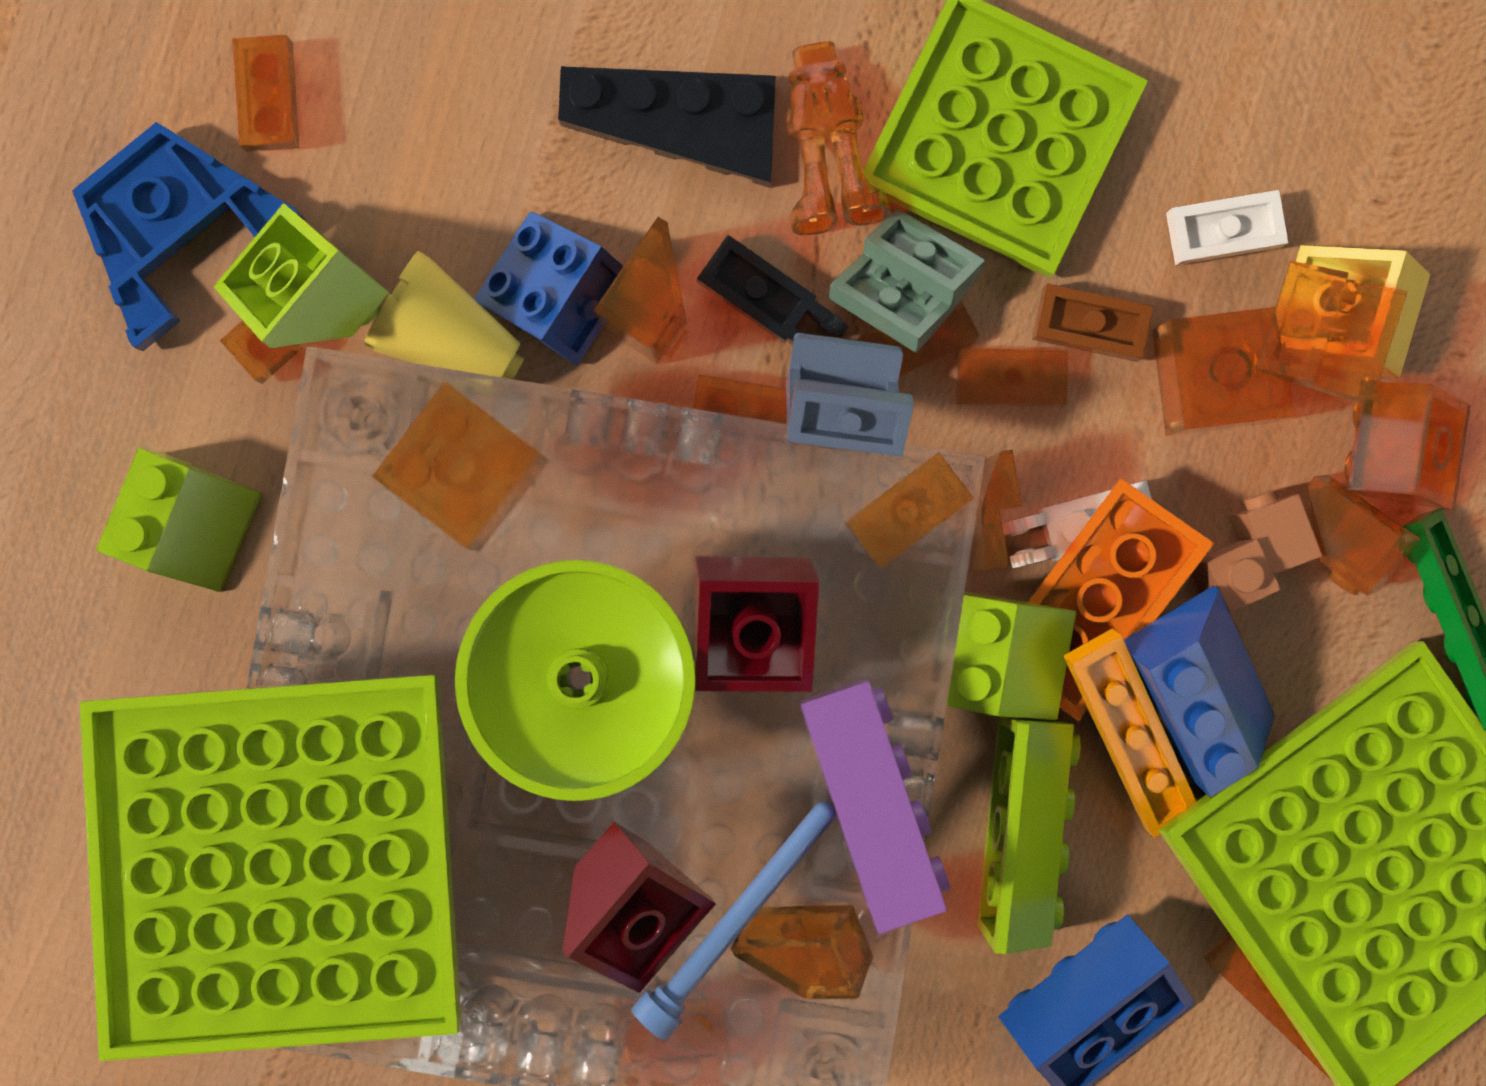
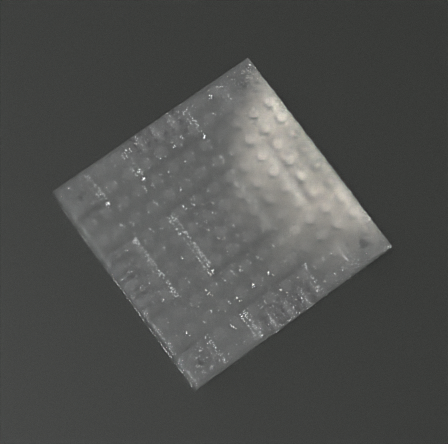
M307 346L246 688L439 674L462 1028L458 1034L280 1047L276 1049L500 1086H887L913 923L878 935L837 814L833 822L684 1000L683 1004L686 1009L680 1015L683 1022L667 1041L658 1038L645 1028L634 1016L631 1008L647 989L654 991L659 984L667 985L813 807L822 801L833 805L799 700L861 679L868 680L872 690L882 687L893 717V721L884 724L890 745L893 746L901 743L912 773L911 778L903 780L910 802L920 799L929 821L986 456L913 444H905L903 457L793 443L787 442V424ZM695 556L799 557L811 559L820 581L812 692L695 691L688 723L678 743L662 764L637 784L619 793L592 800H556L528 792L499 775L482 758L469 739L458 711L455 693V670L459 648L465 631L480 606L493 592L516 575L546 563L565 560L595 561L623 569L651 585L671 605L687 632L694 656L693 594ZM575 667L571 671L570 681L574 687L584 689L585 685L590 683L591 676L589 672L583 671L581 667ZM613 822L618 823L651 844L716 903L640 993L569 959L562 950L574 868ZM923 836L922 839L925 845L926 836Z

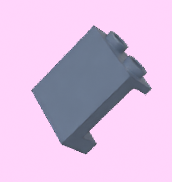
M804 333L795 334L786 380L787 442L903 457L914 402L912 394L900 393L898 379L903 360L902 348L899 346Z

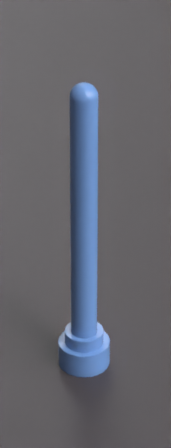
M822 801L813 807L667 985L659 984L654 991L647 989L631 1008L632 1013L651 1033L667 1041L683 1022L680 1015L686 1009L683 1004L684 1000L833 822L836 811L831 803Z

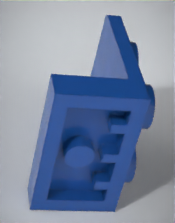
M530 212L476 294L475 300L485 309L534 336L563 359L578 367L635 276L602 246L535 212Z

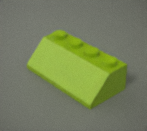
M998 716L977 918L978 929L994 953L1011 954L1051 947L1053 930H1060L1062 927L1064 904L1062 897L1057 896L1059 875H1066L1069 866V845L1067 842H1062L1065 820L1071 821L1075 807L1074 789L1068 787L1070 766L1078 764L1081 746L1079 734L1074 733V724L1064 719L1045 720Z

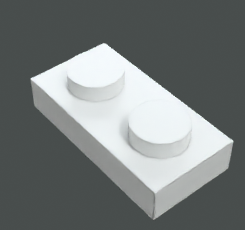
M1279 190L1174 207L1166 213L1175 266L1277 249L1288 244Z

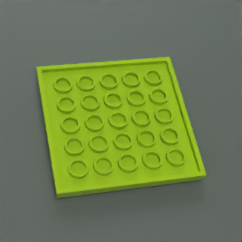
M1424 641L1411 642L1264 751L1258 769L1212 797L1206 794L1158 830L1335 1086H1395L1486 1014V731H1484L1481 722Z
M439 674L79 701L99 1061L459 1033L462 1028Z

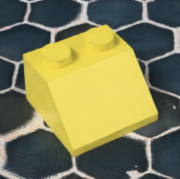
M1301 245L1270 348L1347 373L1400 378L1430 273L1407 251Z

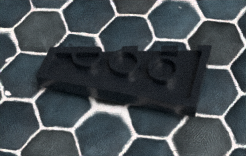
M561 66L558 120L562 127L623 145L633 144L653 150L655 154L674 160L676 158L704 165L708 170L724 175L731 173L751 179L752 183L771 188L776 76Z

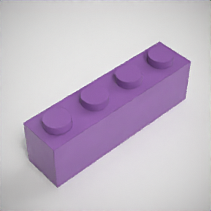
M861 679L799 700L878 935L946 912L947 909L941 893L950 891V884L940 857L936 856L929 859L922 837L931 834V828L920 799L910 802L903 780L911 778L912 773L901 743L893 746L890 745L884 724L893 721V717L882 687L872 690L869 681Z

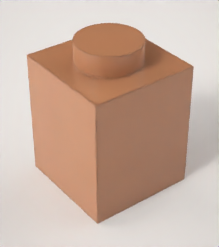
M1276 489L1266 491L1243 500L1246 509L1229 515L1238 540L1258 539L1273 574L1322 557L1299 494L1279 497Z
M1258 539L1235 540L1205 555L1192 572L1201 593L1212 586L1219 589L1229 613L1281 590Z

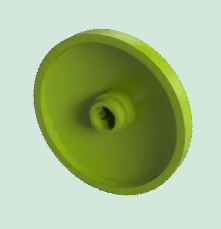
M565 560L546 563L522 572L504 583L487 598L472 618L463 636L456 661L455 693L458 711L469 739L478 753L489 766L512 784L533 794L556 800L582 801L603 798L619 793L646 778L662 764L678 743L688 723L695 697L696 672L693 651L687 632L674 609L659 592L639 577L623 569L595 561ZM575 667H581L583 671L590 673V683L585 685L584 689L574 687L570 681L571 671Z

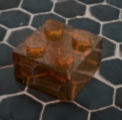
M1281 306L1170 319L1152 330L1166 436L1268 424L1295 416Z
M444 382L371 477L464 548L480 552L550 460L447 382Z

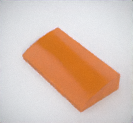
M1120 478L1028 602L1076 611L1069 652L1112 628L1124 640L1156 621L1214 543ZM1067 665L1060 709L1079 722L1088 708Z

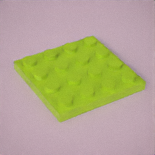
M946 0L859 177L857 186L1050 279L1056 272L1148 80L983 0Z

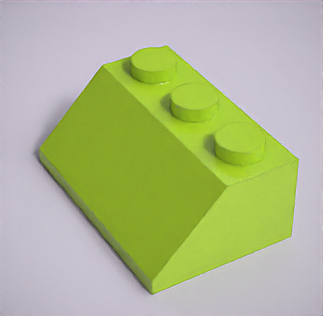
M284 203L213 286L254 334L270 348L353 337L361 326L369 324L377 316L382 306V301L389 294V291Z

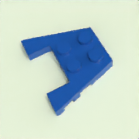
M158 122L151 125L72 190L95 253L102 258L111 282L108 287L114 303L120 306L128 329L125 332L128 340L135 349L141 351L146 350L180 322V319L152 287L146 277L231 208L254 237L283 203L301 218L305 219L291 205L233 171Z

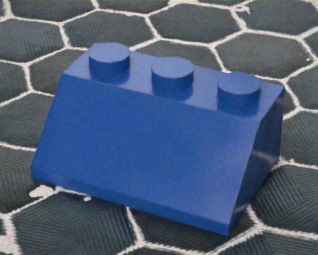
M1212 586L1124 639L1182 770L1209 797L1258 769L1275 718L1274 711L1219 589Z
M1127 914L1118 922H1111L1103 926L1095 934L1093 942L1075 956H1067L1060 960L1053 967L1051 975L1033 989H1027L1018 993L1010 1001L1008 1009L998 1017L1036 1070L1051 1086H1092L1195 1005V1002L1169 961Z

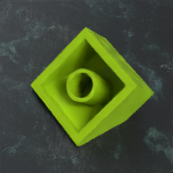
M138 447L96 551L147 572L222 592L262 492L169 454Z
M968 591L962 593L942 706L999 717L1057 720L1067 668L1063 655L1069 653L1076 611Z

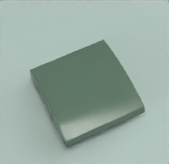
M897 208L865 238L863 254L830 284L829 299L916 353L938 330L965 296L984 268L985 259Z

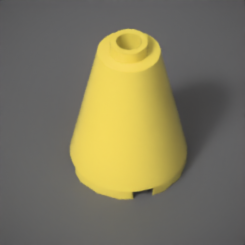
M417 251L399 276L400 282L393 293L387 296L366 335L364 345L372 349L373 352L492 390L495 389L499 381L509 386L525 359L516 353L521 343L429 256Z

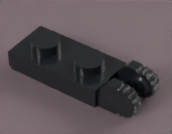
M729 235L726 236L697 277V283L784 344L788 341L792 345L794 335L802 333L796 327L805 314H808L825 331L832 335L842 337L849 328L837 315L815 301L817 296Z

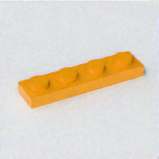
M1112 628L1063 656L1144 829L1153 838L1161 835L1158 831L1196 803V799L1122 636Z

